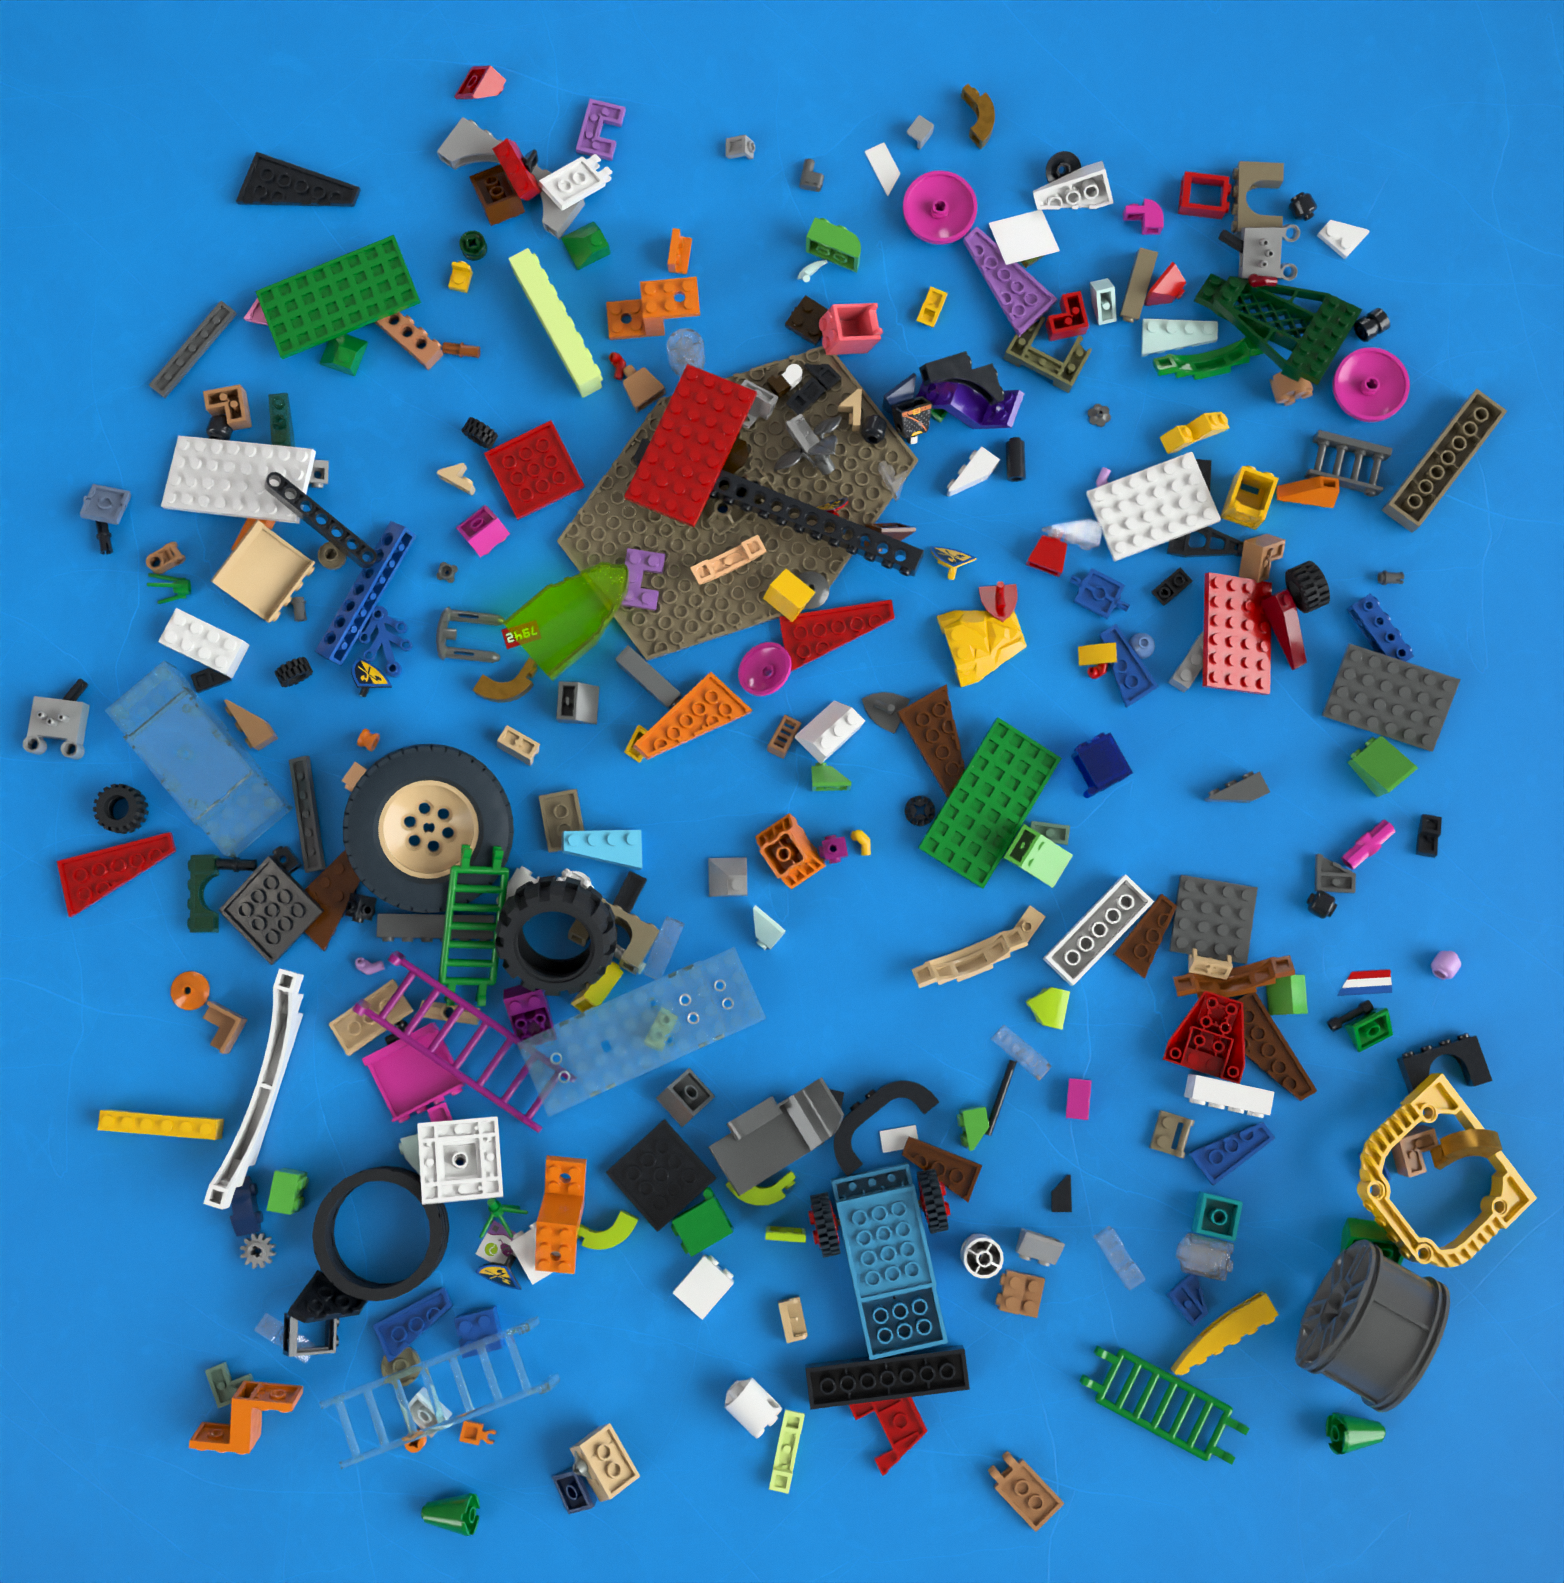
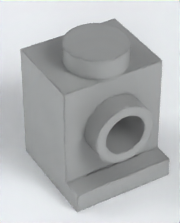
M314 460L309 480L312 488H323V485L328 484L329 461ZM319 472L321 477L315 478L314 473Z

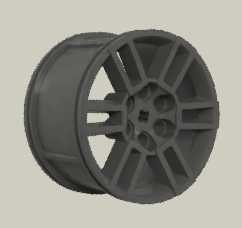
M1359 1240L1338 1255L1322 1280L1311 1303L1307 1305L1300 1323L1301 1328L1296 1344L1295 1362L1299 1367L1311 1374L1321 1373L1360 1395L1364 1404L1374 1410L1387 1412L1399 1405L1410 1394L1431 1363L1448 1320L1450 1309L1449 1290L1445 1284L1437 1281L1435 1278L1430 1276L1421 1277L1382 1254L1378 1246L1368 1240Z

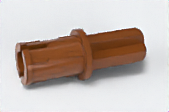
M444 342L442 352L459 355L461 358L463 356L479 358L480 346L464 345L463 342L461 344Z

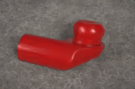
M612 352L609 355V360L616 368L613 378L622 381L626 362L619 353Z

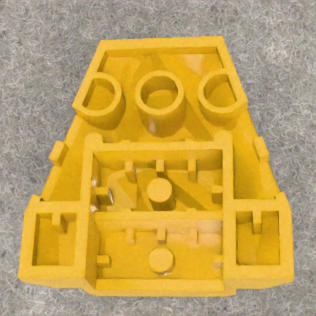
M954 610L937 616L942 635L945 634L956 666L955 673L960 688L981 681L990 672L996 670L1005 661H1008L1027 647L1015 611L1003 623L994 618L988 611Z

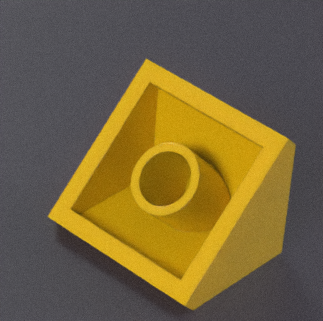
M786 568L770 584L763 599L793 622L816 592Z

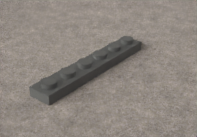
M220 301L149 386L166 398L234 319L237 313L223 301Z
M302 756L289 759L305 873L324 870L326 867L310 757Z

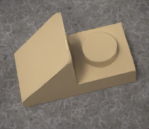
M857 389L838 406V412L849 413L848 424H852V431L860 430L862 389Z
M465 463L437 471L440 479L473 496L476 490L473 482L463 476L467 469Z

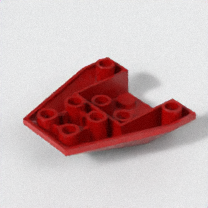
M1204 991L1168 1040L1163 1060L1240 1084L1245 1068L1243 1003Z

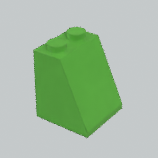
M1383 736L1371 737L1364 743L1366 747L1362 750L1358 748L1350 755L1351 759L1347 762L1376 797L1391 792L1418 769L1414 763Z

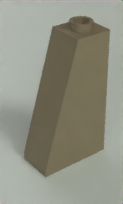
M1140 247L1136 252L1119 315L1123 317V321L1133 323L1134 320L1138 321L1158 256L1156 251Z

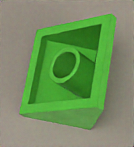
M1305 975L1276 978V984L1266 985L1267 1007L1270 1015L1308 1014Z

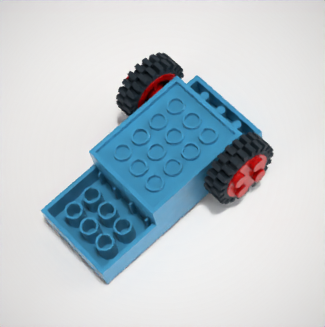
M907 1162L852 1174L848 1177L842 1176L831 1179L839 1218H836V1215L833 1214L828 1192L810 1196L812 1210L808 1211L811 1225L815 1224L816 1230H813L815 1245H820L823 1258L841 1254L837 1230H839L838 1226H841L870 1360L948 1343L936 1290V1280L920 1213V1208H922L931 1234L949 1230L947 1216L951 1215L949 1204L943 1198V1195H946L944 1183L942 1181L939 1182L935 1168L917 1172L920 1200L917 1199Z

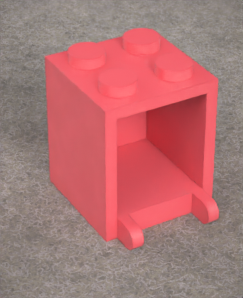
M833 304L819 321V329L823 335L822 346L825 349L826 355L868 353L881 340L880 335L883 333L882 328H879L876 309L878 304Z

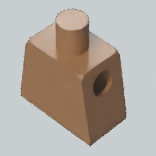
M632 365L624 368L623 372L627 378L623 381V386L636 413H639L666 394L665 387L645 367L638 371Z

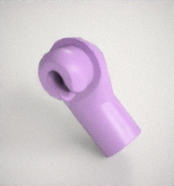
M359 957L355 961L356 968L366 975H371L385 969L382 960L372 964L363 957Z

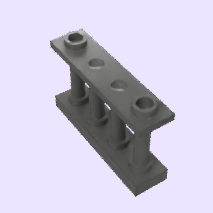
M1322 430L1317 431L1312 441L1319 446L1314 469H1309L1305 473L1304 478L1309 479L1318 476L1339 479V487L1363 492L1364 495L1369 497L1378 496L1383 491L1384 487L1376 486L1381 462L1386 461L1391 456L1393 448ZM1327 447L1336 448L1337 450L1332 474L1321 472ZM1347 451L1356 455L1350 479L1339 476L1344 454ZM1365 456L1372 457L1374 460L1369 483L1358 481L1362 460Z

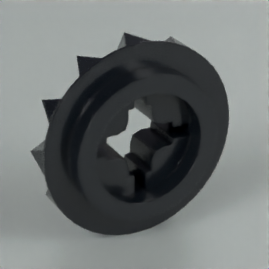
M914 796L906 803L905 816L911 824L925 826L933 820L935 806L931 799L925 796ZM926 805L923 810L925 815L919 814L914 817L917 811L915 806L920 808Z

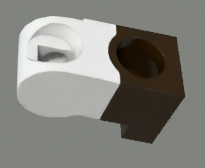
M791 364L787 367L786 372L778 378L772 375L767 379V386L778 396V399L801 382V367L797 364Z

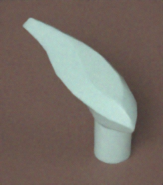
M827 260L817 261L806 266L799 273L797 279L808 282L810 276L826 264Z

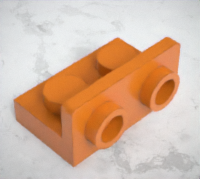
M676 228L672 230L667 263L668 271L671 273L687 274L692 239L681 236L680 229Z

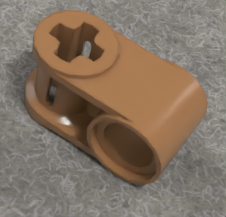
M170 542L148 555L146 565L154 573L163 574L171 568L182 564L186 557L180 553L177 542ZM156 561H161L159 566L153 567Z

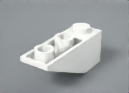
M982 446L978 451L974 450L969 457L971 461L968 465L964 464L958 471L959 477L956 480L952 479L948 484L946 496L950 497L987 480L997 467L1000 459Z

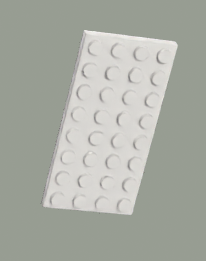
M178 436L161 507L170 510L299 524L300 517L265 489V480L269 473L278 472L306 494L316 451L309 448ZM272 479L269 481L272 486H279L277 480ZM286 492V493H285V496H286L288 499H294V498H295V496H294L293 493H291V492Z

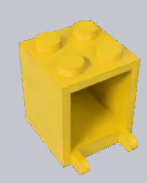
M1242 466L1233 477L1220 518L1256 530L1266 518L1279 478L1274 477L1269 472L1262 473L1256 471V468L1252 466ZM1241 484L1259 489L1258 494L1240 489Z

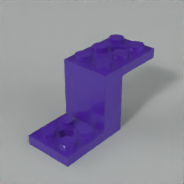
M922 379V384L916 398L923 396L932 403V409H944L972 429L1012 428L1024 393L1020 390L1004 391V400L990 406L982 395L963 384L939 382L924 386Z

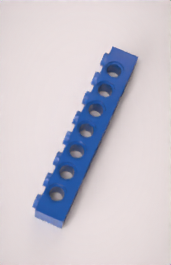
M390 521L374 548L377 554L375 563L370 568L362 569L316 648V653L342 666L417 535L406 527Z

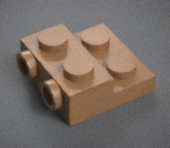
M1006 1269L1005 1273H1002L1000 1277L1002 1289L1001 1293H997L995 1304L998 1305V1309L1001 1311L1037 1318L1045 1278Z

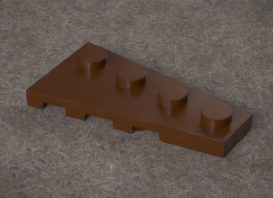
M908 1136L902 1155L922 1170L935 1168L939 1182L942 1181L947 1188L969 1202L982 1165Z

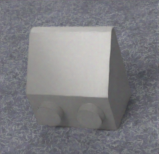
M1021 1228L1015 1251L1019 1253V1257L1030 1261L1031 1258L1038 1259L1039 1264L1049 1267L1050 1264L1056 1265L1065 1244L1059 1239Z

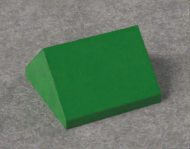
M1377 1008L1344 1025L1358 1052L1393 1035L1387 1008Z

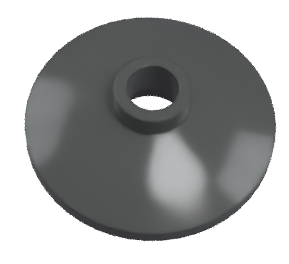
M813 571L798 575L797 577L808 586H813L816 592L804 608L815 609L822 606L829 596L827 580L821 574Z

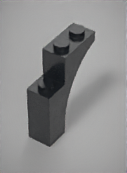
M966 351L926 363L919 367L924 386L939 382H954L977 391L990 406L1004 400V391L999 385L998 373L993 363L972 369V361Z

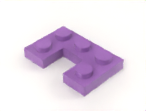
M590 99L578 139L576 153L588 156L597 154L601 159L612 161L617 143L615 140L600 137L603 123L621 127L626 108Z
M627 548L618 605L656 611L659 591L643 589L641 584L644 571L663 573L665 554Z

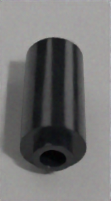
M1019 437L1010 438L1006 442L1007 480L1011 482L1026 479L1025 442Z

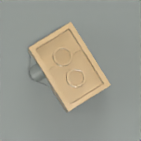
M610 1423L599 1426L569 1448L575 1458L572 1468L573 1472L586 1477L599 1502L612 1499L640 1477Z

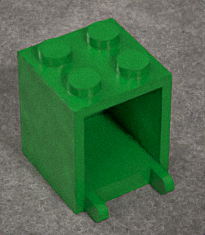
M710 1187L705 1188L703 1192L705 1200L677 1215L672 1220V1231L676 1237L678 1235L681 1237V1247L685 1254L689 1253L691 1257L734 1231V1227Z

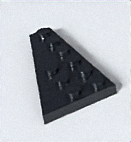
M256 152L236 202L243 205L354 207L361 189L358 186Z

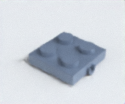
M93 484L88 496H84V504L80 511L81 518L118 525L131 498L130 491Z

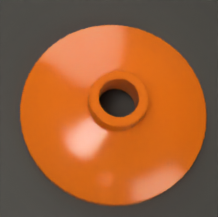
M189 971L180 974L175 978L171 986L173 1002L184 1010L200 1008L206 1003L210 994V986L207 979L198 972ZM187 987H190L191 989L190 994H186L185 989Z

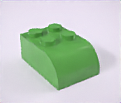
M815 217L806 236L807 253L857 273L860 264L861 244L854 233L848 231L844 226H836L824 218L819 219Z

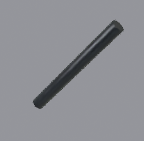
M1009 1060L988 1120L989 1128L985 1132L986 1135L991 1136L1017 1064L1013 1060Z

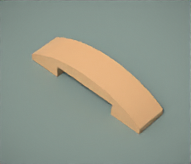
M756 535L742 542L741 545L710 560L702 561L690 567L698 584L701 585L746 565L767 551L760 537Z

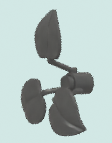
M841 415L823 420L814 428V434H820L821 440L810 447L808 453L809 455H816L815 461L802 452L801 448H796L786 452L779 458L774 471L791 467L801 457H805L814 467L818 466L822 475L831 473L835 469V465L830 459V454H835L838 438L836 435L824 438L825 433L832 432L839 425L842 419Z

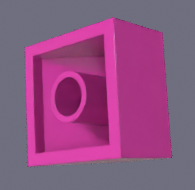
M486 505L456 527L480 557L488 554L494 546L503 542L510 535L499 518Z

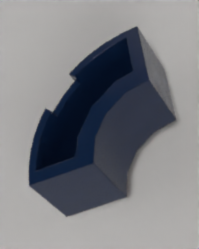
M250 1176L245 1177L242 1186L235 1188L231 1201L233 1215L230 1216L237 1237L259 1232L263 1222L262 1211H259L256 1198L258 1187L256 1183L252 1182Z

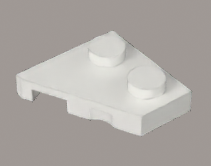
M1330 220L1318 233L1317 237L1342 258L1346 259L1370 231Z

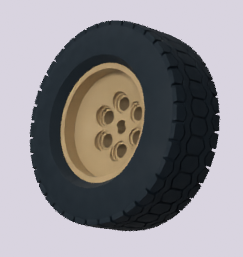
M416 744L400 748L385 755L367 769L356 783L344 812L343 842L348 860L360 881L383 901L395 907L413 912L435 913L446 911L450 868L453 865H460L461 844H469L470 848H472L470 866L487 867L492 866L493 846H501V850H504L501 867H504L509 858L513 843L514 825L510 802L496 776L474 756L447 745ZM421 803L429 804L430 810L427 813L420 812L419 805ZM445 808L449 811V816L442 819L438 816V811ZM406 817H414L416 823L413 826H407L404 822ZM426 822L428 824L433 823L435 828L433 831H425L423 825ZM444 828H452L454 831L453 835L445 837L442 834ZM412 835H417L420 838V843L412 845L409 842V838ZM430 841H437L439 848L432 851L428 848V843ZM458 873L457 884L492 885L499 875ZM456 892L455 903H469L483 893Z

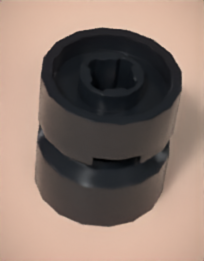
M1376 308L1369 312L1366 317L1363 316L1356 320L1353 327L1358 338L1363 342H1368L1376 337L1377 334H1381L1389 329L1390 321L1381 308Z

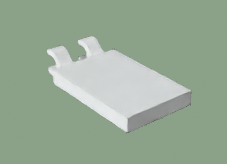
M597 154L592 155L587 160L582 156L539 180V186L563 211L605 187L606 183L612 179L609 176L612 174V171L609 167H605L600 172L596 171L600 167L597 162L601 161Z

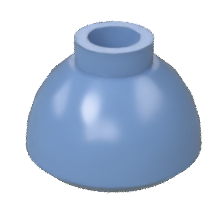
M1137 633L1129 640V644L1140 659H1146L1153 654L1155 642L1150 635Z

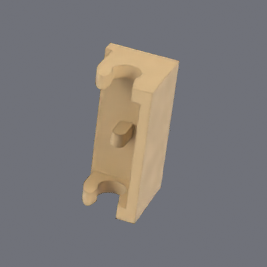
M508 725L497 740V747L529 766L532 765L535 754L539 753L540 744Z
M1192 948V955L1189 954L1188 956L1189 972L1227 980L1233 968L1232 957L1227 955V961L1197 956V949Z
M800 1297L778 1301L786 1342L791 1343L806 1339L808 1333Z

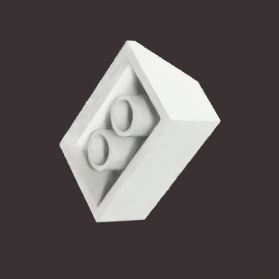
M833 701L796 734L795 738L822 764L861 728L865 720L852 707Z

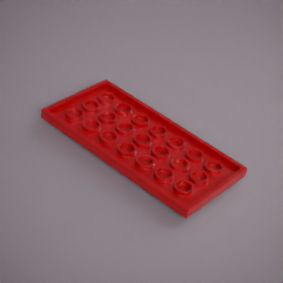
M687 364L624 495L625 500L695 527L757 396V391Z

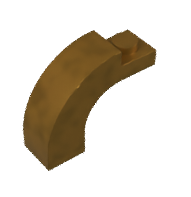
M528 658L519 674L513 680L505 683L496 682L482 674L473 691L480 697L492 702L506 703L517 700L528 693L534 686L529 678L535 676L538 664L531 658Z

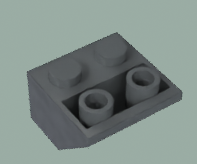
M559 681L557 721L559 723L597 725L599 686L580 682Z

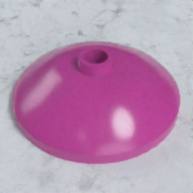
M765 642L753 647L743 657L739 666L738 678L741 686L754 696H766L776 692L784 685L790 675V655L784 647L773 642Z

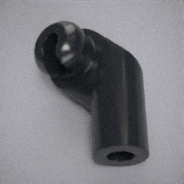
M402 1019L395 1025L404 1031L408 1024ZM394 1034L385 1037L387 1045L400 1039Z

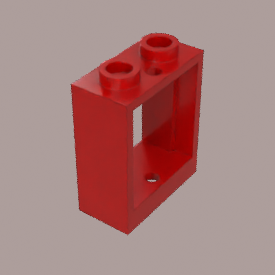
M1185 171L1181 179L1178 214L1222 220L1224 214L1228 213L1230 202L1227 201V196L1231 192L1229 177ZM1191 183L1222 187L1220 206L1189 203Z

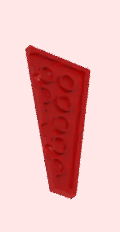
M892 600L800 613L793 622L785 616H780L783 645L791 658V672L894 620Z
M168 832L57 861L68 916L72 918L176 852L172 833Z

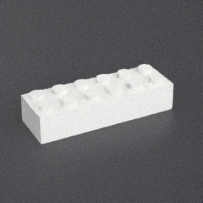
M1126 874L1121 876L1042 959L1070 986H1073L1154 901Z

